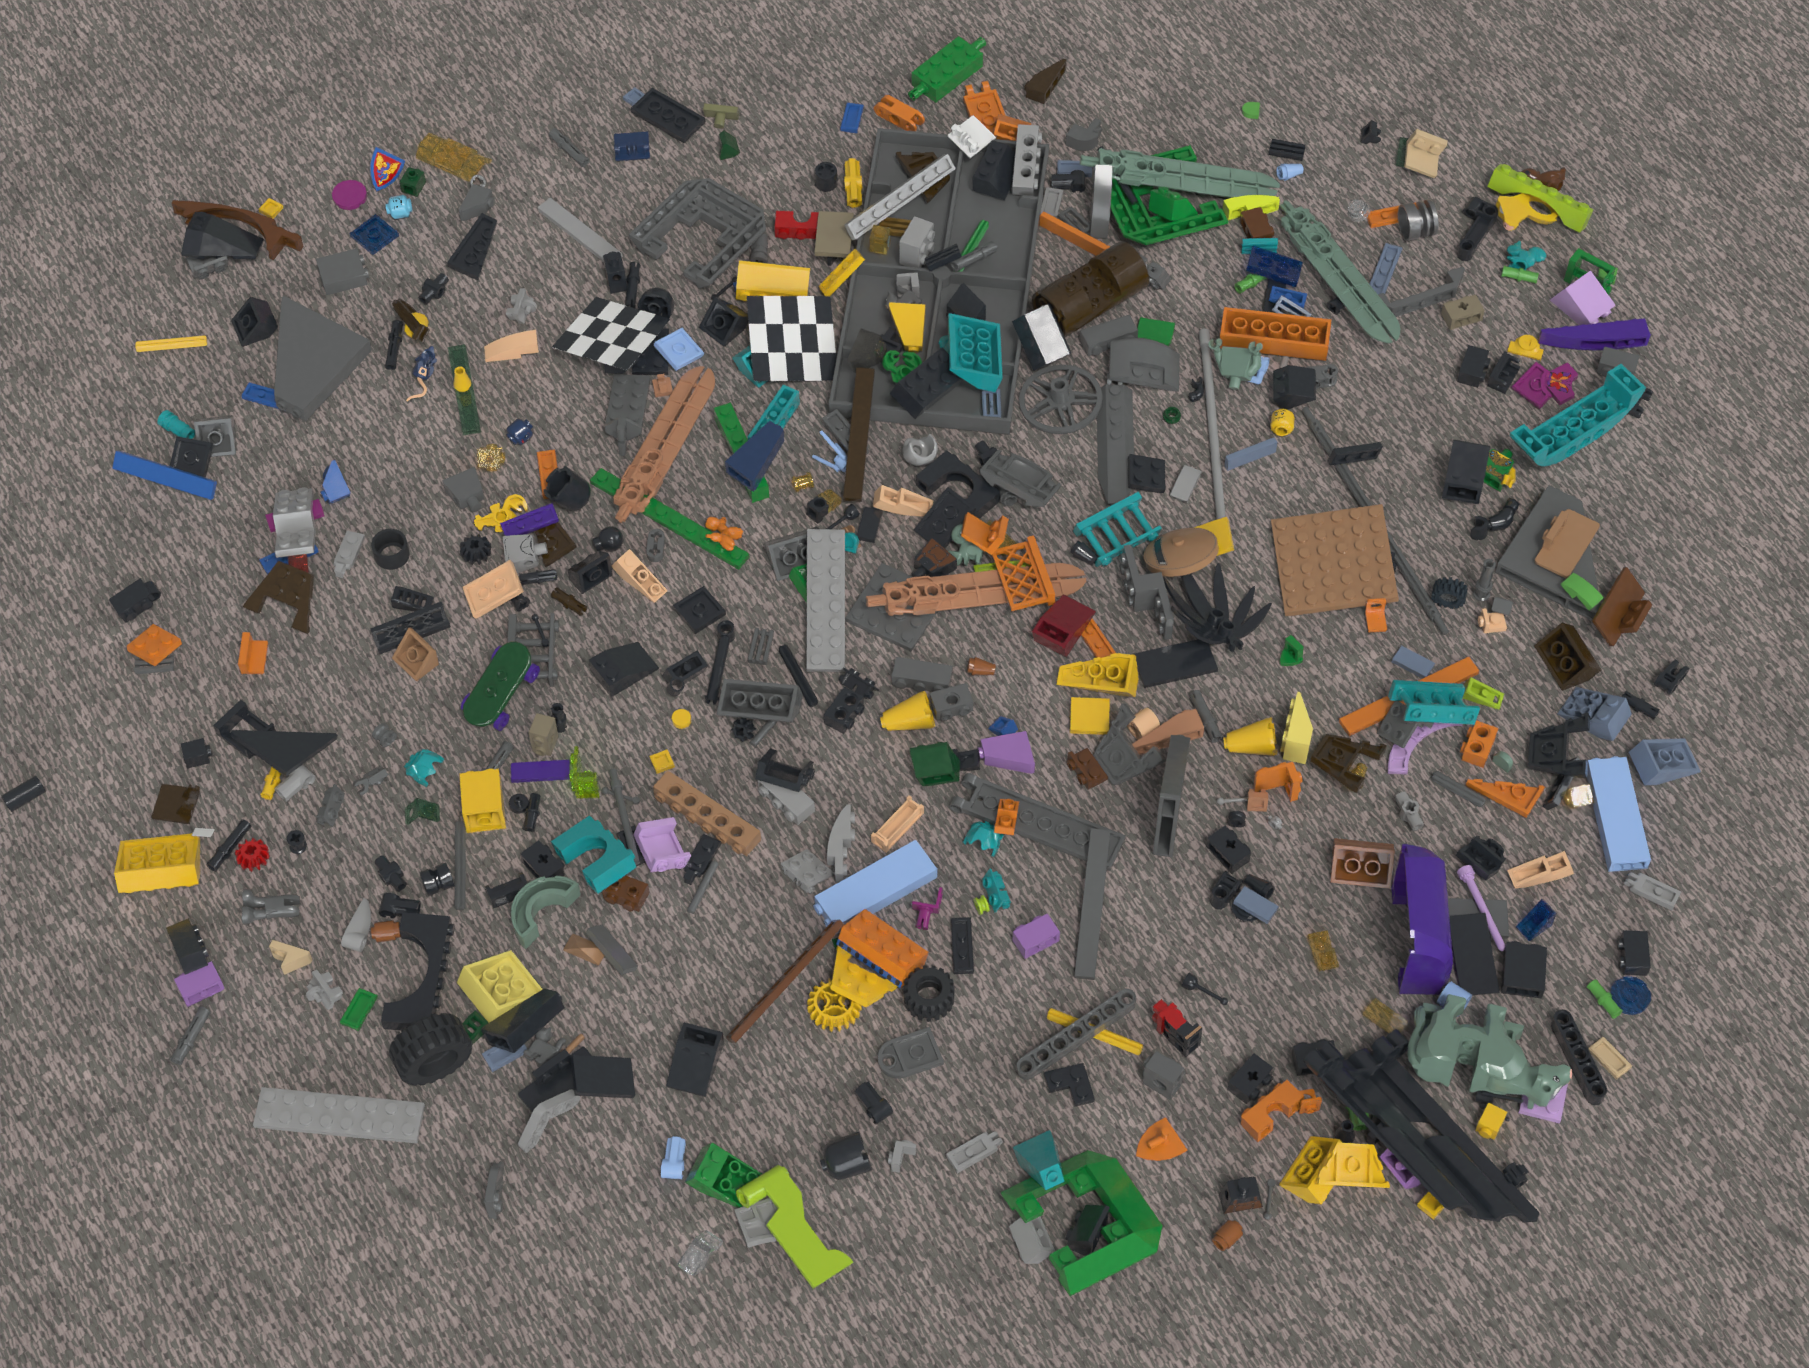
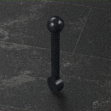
M733 277L732 281L717 294H712L711 300L713 301L714 297L719 298L722 293L733 285V282H737V277Z
M533 614L531 619L536 623L542 638V646L547 647L549 640L544 636L538 621L539 616Z

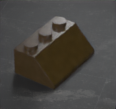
M1562 622L1534 645L1562 691L1589 681L1601 671L1598 663L1573 625Z

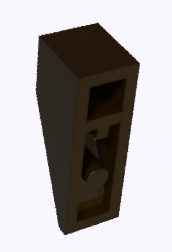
M1063 58L1033 75L1031 80L1027 81L1024 88L1026 98L1045 104L1066 71L1067 59Z

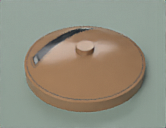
M1181 528L1167 532L1154 539L1144 551L1146 567L1152 573L1162 572V576L1166 577L1182 576L1196 572L1210 564L1217 556L1219 551L1217 538L1212 532L1202 528Z

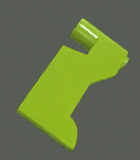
M776 1165L736 1191L738 1200L745 1208H749L766 1196H769L778 1210L766 1226L813 1289L853 1263L852 1259L842 1251L836 1249L828 1251L806 1222L802 1193L790 1178L789 1172L785 1167Z

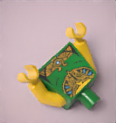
M1491 449L1489 452L1483 483L1501 492L1504 485L1511 488L1516 482V470L1513 468L1514 461L1511 459L1513 453L1509 449H1504L1501 453L1495 449Z

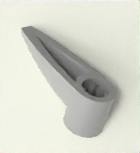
M363 898L345 930L341 941L342 947L358 952L363 951L371 923V910L367 899Z

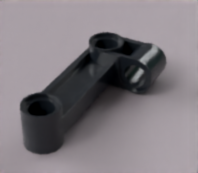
M1472 197L1463 209L1464 215L1475 220V222L1459 243L1457 257L1461 261H1470L1474 253L1496 223L1498 208L1494 204L1483 201L1478 197Z

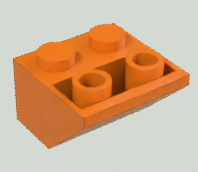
M998 114L993 135L999 140L1017 141L1018 124L1031 125V123Z

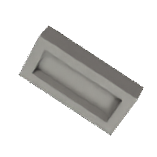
M1046 187L1041 213L1044 211L1056 218L1058 217L1063 190Z

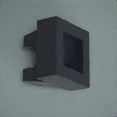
M1371 120L1361 129L1362 143L1368 144L1371 142L1377 144L1381 141V138L1378 137L1381 130L1377 128V122Z

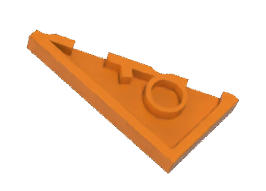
M1468 779L1466 782L1467 787L1525 818L1528 817L1545 789L1543 785H1539L1537 788L1527 787L1523 783L1513 784L1502 781L1487 783L1483 782L1482 779Z

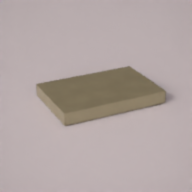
M819 211L815 256L847 257L850 254L852 239L844 224L854 218V213Z

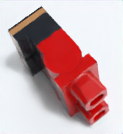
M1161 999L1153 1006L1155 1013L1152 1015V1020L1157 1024V1032L1160 1035L1164 1033L1165 1038L1181 1054L1187 1057L1201 1045L1202 1027L1198 1023L1192 1026L1183 1018L1182 1012L1177 1009L1173 1002L1168 1006Z

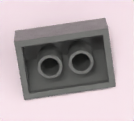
M807 530L764 542L767 557L777 581L789 578L792 568L807 564Z

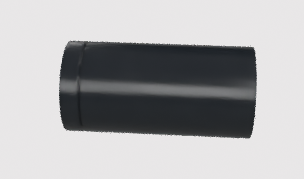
M35 775L1 795V798L10 812H13L46 791Z

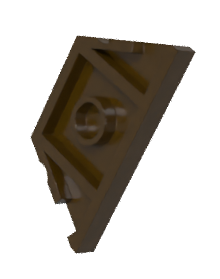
M896 152L895 156L909 178L938 159L934 152H912V155H901V152ZM946 175L921 193L927 203L950 181V175Z

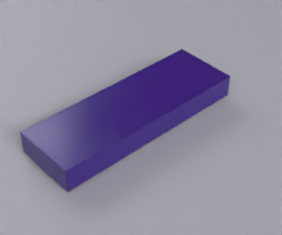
M551 503L504 521L500 525L505 536L525 535L559 522V519Z
M570 760L511 763L512 783L570 780Z

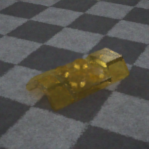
M428 133L420 142L416 153V159L470 182L474 175L478 174L485 163L490 164L492 162V159L477 153L475 149L450 138L445 139L432 133Z

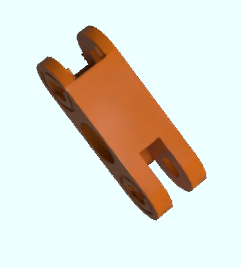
M885 95L881 102L874 106V111L878 116L905 131L916 132V124L922 125L925 122L921 112L890 95Z

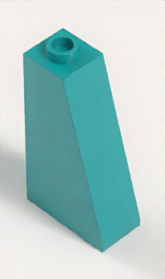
M1050 1130L1013 1147L1019 1166L1045 1190L1064 1182L1058 1150Z

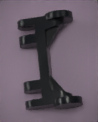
M1646 388L1627 415L1640 418L1644 409L1639 406V403L1642 399L1649 401L1653 391Z

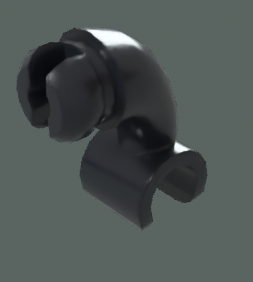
M1202 377L1198 378V382L1192 379L1191 386L1196 390L1189 393L1188 397L1191 402L1198 401L1203 396Z

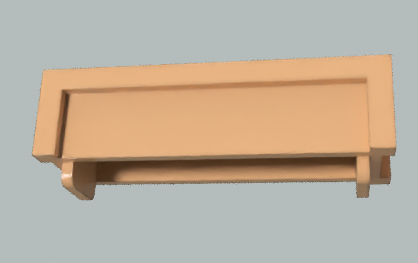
M908 796L904 804L876 833L873 832L871 834V842L887 853L924 814V806L917 804L912 800L911 796Z

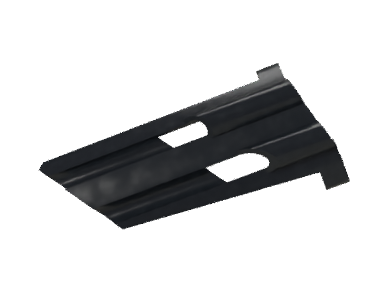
M1398 1029L1393 1030L1386 1037L1381 1036L1371 1046L1372 1051L1368 1048L1358 1050L1347 1060H1344L1343 1055L1331 1042L1324 1044L1319 1050H1312L1304 1058L1303 1062L1342 1105L1350 1108L1446 1209L1452 1210L1461 1207L1469 1217L1487 1221L1500 1222L1504 1217L1517 1216L1523 1223L1537 1222L1540 1214L1539 1211L1508 1181L1496 1165L1397 1061L1408 1050L1409 1041ZM1366 1113L1376 1115L1386 1127L1379 1129ZM1410 1122L1431 1123L1441 1135L1425 1139Z

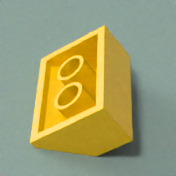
M1310 1136L1279 1185L1308 1203L1322 1205L1334 1185L1314 1184L1315 1179L1332 1143H1342L1341 1140Z

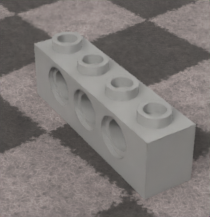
M1018 124L1012 186L1013 195L1034 196V189L1037 190L1038 179H1035V174H1039V163L1036 162L1037 158H1040L1041 148H1038V143H1042V132H1039V126Z

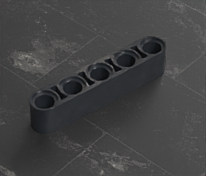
M1564 1009L1555 1012L1551 1022L1552 1031L1585 1099L1591 1105H1600L1607 1094V1086L1571 1013ZM1557 1020L1564 1021L1565 1024H1561ZM1566 1038H1571L1574 1042L1568 1041ZM1578 1055L1582 1057V1059H1577L1575 1056ZM1583 1073H1587L1591 1077H1586ZM1592 1091H1596L1600 1095H1595Z

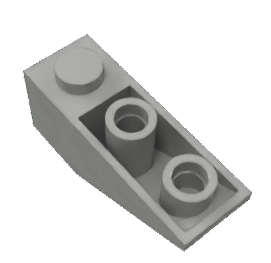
M758 780V792L763 797L767 796L775 809H781L788 821H793L799 825L815 812V802L802 790L797 792Z

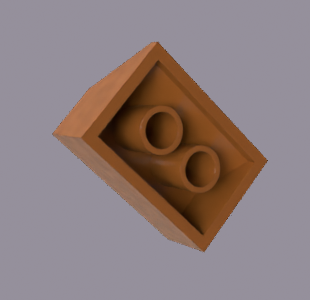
M1334 838L1330 883L1390 889L1395 854L1394 844Z

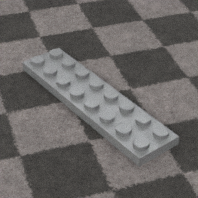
M807 529L806 672H845L843 670V667L845 668V530Z
M262 1087L253 1126L254 1128L417 1144L425 1104L422 1102Z

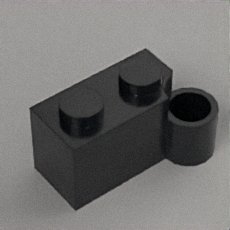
M139 578L111 597L109 601L126 623L134 620L145 610L150 609L153 606V601L160 598L161 592L153 581L144 583Z
M698 650L668 667L663 673L662 677L668 684L667 692L671 696H678L687 682L702 674L708 667ZM672 685H677L680 689L676 690Z

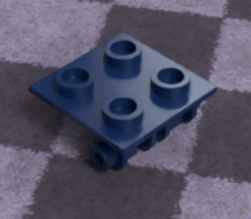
M648 131L614 134L616 161L650 159Z

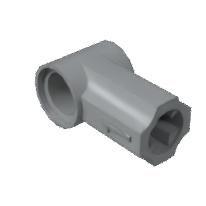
M301 765L274 788L275 792L287 802L302 788L307 789L309 784H313L316 776L304 765Z

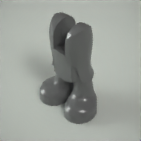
M243 889V925L250 924L255 920L292 918L300 914V909L297 906H291L300 903V896L287 894L256 897L251 889ZM265 907V909H253V908Z

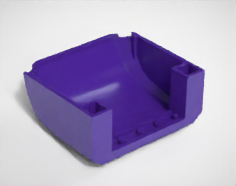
M1402 844L1391 885L1392 904H1408L1410 938H1414V949H1409L1405 968L1399 969V994L1440 995L1448 984L1453 967L1445 862L1429 849Z

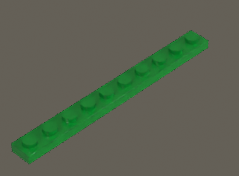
M600 468L590 479V484L614 497L616 490L620 487L621 479ZM653 497L650 499V503L645 508V511L642 512L645 516L738 570L750 557L748 552L736 545L732 551H728L722 547L720 542H714L710 538H706V534L711 535L713 532Z

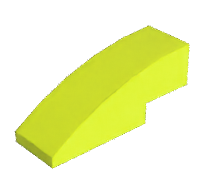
M1269 195L1233 197L1223 200V211L1228 221L1240 217L1242 211L1259 207L1262 208L1263 213L1268 214L1279 209L1280 199L1279 197Z

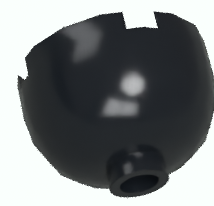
M650 288L643 293L638 301L639 310L670 318L674 311L675 303L673 297L663 288Z

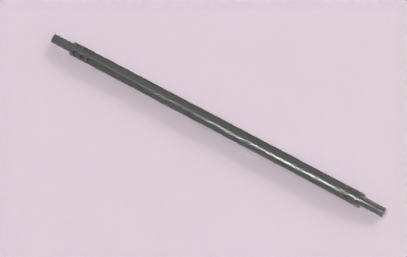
M1304 407L1302 412L1309 421L1310 428L1328 456H1330L1335 448L1334 444L1319 420L1315 419L1308 407ZM1346 463L1334 465L1360 507L1372 506ZM1387 530L1390 551L1395 552V563H1397V566L1431 621L1436 623L1442 635L1447 634L1449 630L1441 619V613Z

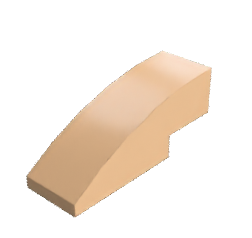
M536 330L515 333L484 346L485 361L519 359L521 354L539 353Z
M881 485L874 493L873 507L895 514L924 517L933 506L934 500L904 488L896 491Z
M1565 851L1548 858L1544 855L1507 870L1515 889L1558 880L1574 874Z

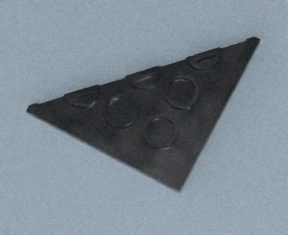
M232 730L230 733L232 738L285 777L336 741L338 737L336 733Z

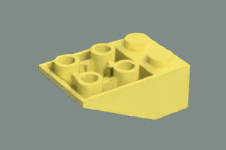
M1297 692L1296 699L1292 698L1280 752H1284V760L1306 764L1313 727L1301 693Z

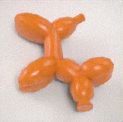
M708 517L705 523L706 528L712 531L718 529L720 533L706 534L705 537L710 538L714 542H720L724 549L732 551L735 546L734 540L742 538L743 530L738 527H727L725 517L720 519Z

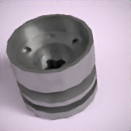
M1431 199L1418 201L1416 206L1414 203H1406L1398 207V224L1404 240L1418 239L1420 234L1422 237L1435 236L1438 233V214Z

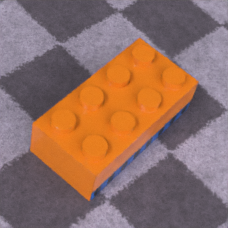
M866 909L841 928L837 941L838 946L899 988L905 985V979L908 978L910 972L915 973V969L918 967L923 969L929 953Z

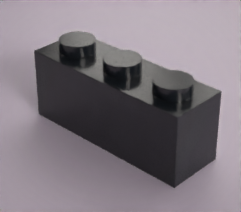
M188 918L166 927L185 975L208 966L206 957L209 955L196 924L191 925Z

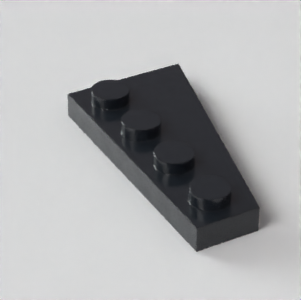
M481 213L448 260L447 266L470 278L479 280L497 226V220Z

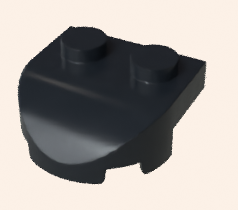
M1480 836L1473 837L1470 843L1458 850L1456 854L1464 864L1471 865L1474 872L1485 881L1497 874L1506 860L1503 855L1504 849L1498 842L1491 838L1483 840L1480 839Z

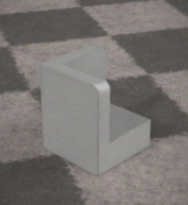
M918 273L897 274L896 286L900 285L902 288L914 292L919 298ZM897 291L898 299H899L903 294H900V293Z

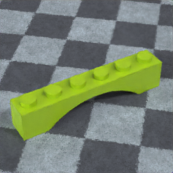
M1500 164L1494 169L1487 186L1501 194L1525 193L1540 198L1557 212L1565 226L1579 233L1586 228L1594 210L1586 203H1580L1569 195H1563L1557 189L1547 187L1541 181L1533 180L1527 177L1525 173L1517 172L1506 164Z

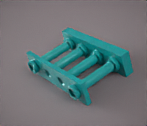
M1139 492L1075 525L1073 532L1076 537L1082 534L1083 536L1086 535L1098 554L1099 558H1097L1094 564L1096 567L1100 565L1104 567L1110 564L1113 558L1123 553L1125 545H1131L1134 548L1147 540L1152 542L1159 537L1162 527L1159 525L1152 529L1139 509V503L1142 499ZM1132 511L1146 533L1137 537L1124 518V512ZM1112 518L1117 519L1130 541L1121 545L1109 527L1108 520ZM1097 526L1102 528L1115 549L1105 553L1092 532L1093 528Z
M1393 680L1388 694L1390 700L1403 701L1407 706L1403 717L1404 721L1475 725L1480 711L1479 706H1468L1463 702L1462 698L1466 689L1463 684Z

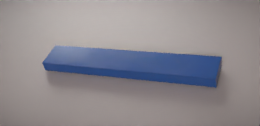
M119 450L115 452L112 469L210 500L214 498L217 481Z

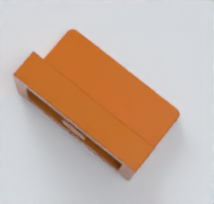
M250 632L242 633L238 666L241 674H264L268 641L253 640Z

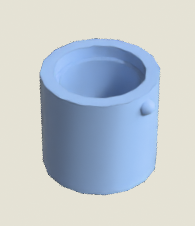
M1451 981L1440 994L1437 1004L1443 1007L1447 995L1450 994L1464 997L1466 999L1465 1009L1472 998V994Z

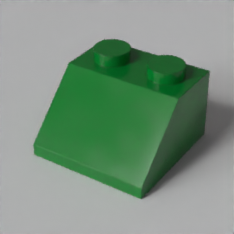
M1158 187V189L1151 190L1149 211L1170 221L1198 215V212L1189 200L1181 196L1180 193L1172 192L1167 187Z

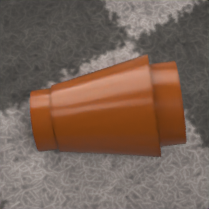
M977 657L969 658L967 673H971V675L994 676L996 664Z

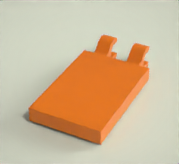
M988 81L981 82L982 92L974 93L972 84L966 85V96H963V101L969 118L974 115L993 134L998 114L1005 115L997 90H991Z

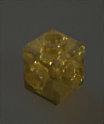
M486 444V447L480 446L477 449V468L497 471V468H500L502 463H505V452H502V447H497V444Z

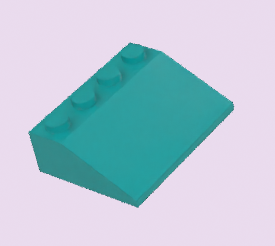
M949 313L950 371L978 389L996 392L1003 379L1000 324Z

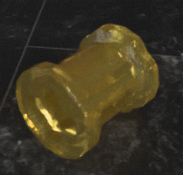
M810 472L799 477H791L795 492H799L800 489L807 487L814 488Z

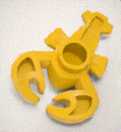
M510 495L505 499L502 509H500V503L490 506V514L481 517L479 514L476 515L474 520L475 527L482 531L484 526H495V532H502L500 523L517 517L510 508L522 512V509L519 508L521 505L525 512H527L528 505L521 495Z

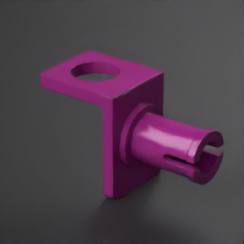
M939 887L936 905L912 901V909L919 911L915 926L917 929H921L923 923V930H928L930 915L932 913L939 914L943 887Z

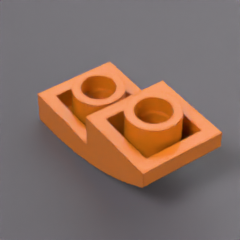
M1000 799L994 833L1014 835L1019 801Z

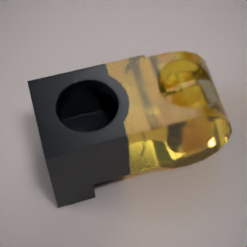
M827 489L807 503L806 515L819 524L824 516L840 505L842 498L831 489Z

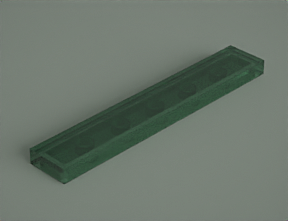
M466 345L448 347L453 381L454 370L457 367H463L471 380V386L468 391L459 392L455 389L463 436L481 433Z

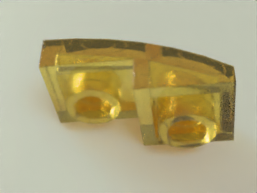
M1328 930L1308 934L1309 945L1319 972L1339 968Z

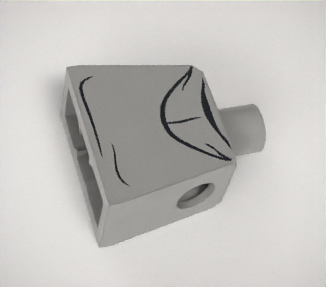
M531 534L503 536L505 562L511 560L517 573L537 567L539 565L538 555L548 553L546 542L536 544Z

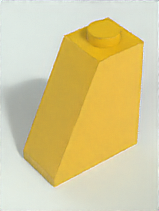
M889 302V310L904 350L914 353L923 351L925 304Z

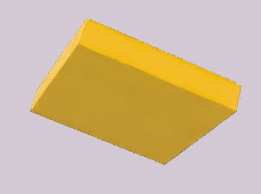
M1227 516L1194 527L1206 529L1216 536L1219 546L1217 556L1234 550Z
M1071 697L1070 733L1107 735L1109 732L1110 699Z

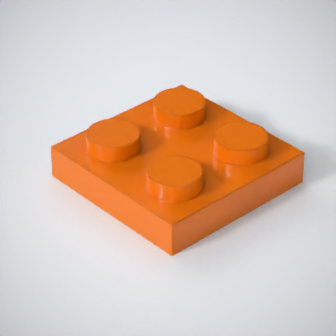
M152 624L126 647L128 652L156 666L177 649L182 642L177 636Z

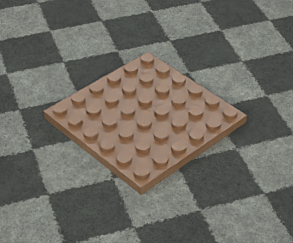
M1383 504L1271 519L1285 616L1366 606L1368 599L1386 598V603L1399 601Z

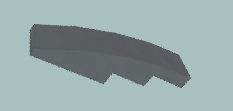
M1094 165V183L1092 184V202L1090 204V236L1093 238L1107 239L1113 165Z

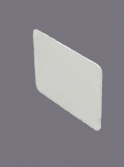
M195 828L192 836L211 837L215 829Z

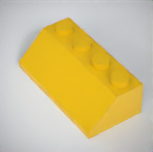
M739 261L736 299L747 301V296H808L810 268Z

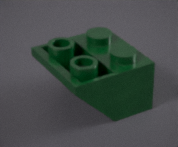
M937 742L936 744L919 745L910 748L915 775L922 786L960 781V760L947 742Z

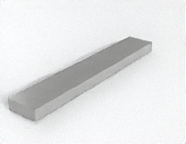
M552 198L538 206V211L600 260L603 261L604 254L612 251L620 252Z

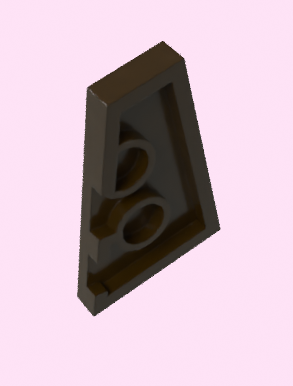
M559 522L535 531L538 543L546 542L548 553L542 554L545 567L553 564L577 547Z

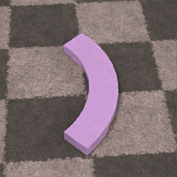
M1434 722L1431 729L1425 725L1422 728L1417 726L1405 748H1401L1396 744L1393 745L1388 761V774L1408 773L1410 755L1424 737L1439 729L1462 726L1463 724Z

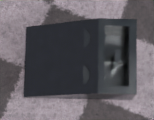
M1453 439L1442 498L1479 504L1490 446Z
M684 1022L677 1040L666 1087L706 1097L724 1045L723 1032Z

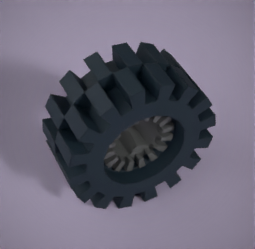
M1443 577V579L1439 578L1433 585L1431 595L1433 602L1438 603V606L1443 605L1444 608L1449 607L1453 609L1455 607L1458 609L1459 606L1462 607L1466 601L1467 585H1464L1463 581L1459 582V579L1452 580L1453 577H1449V579Z

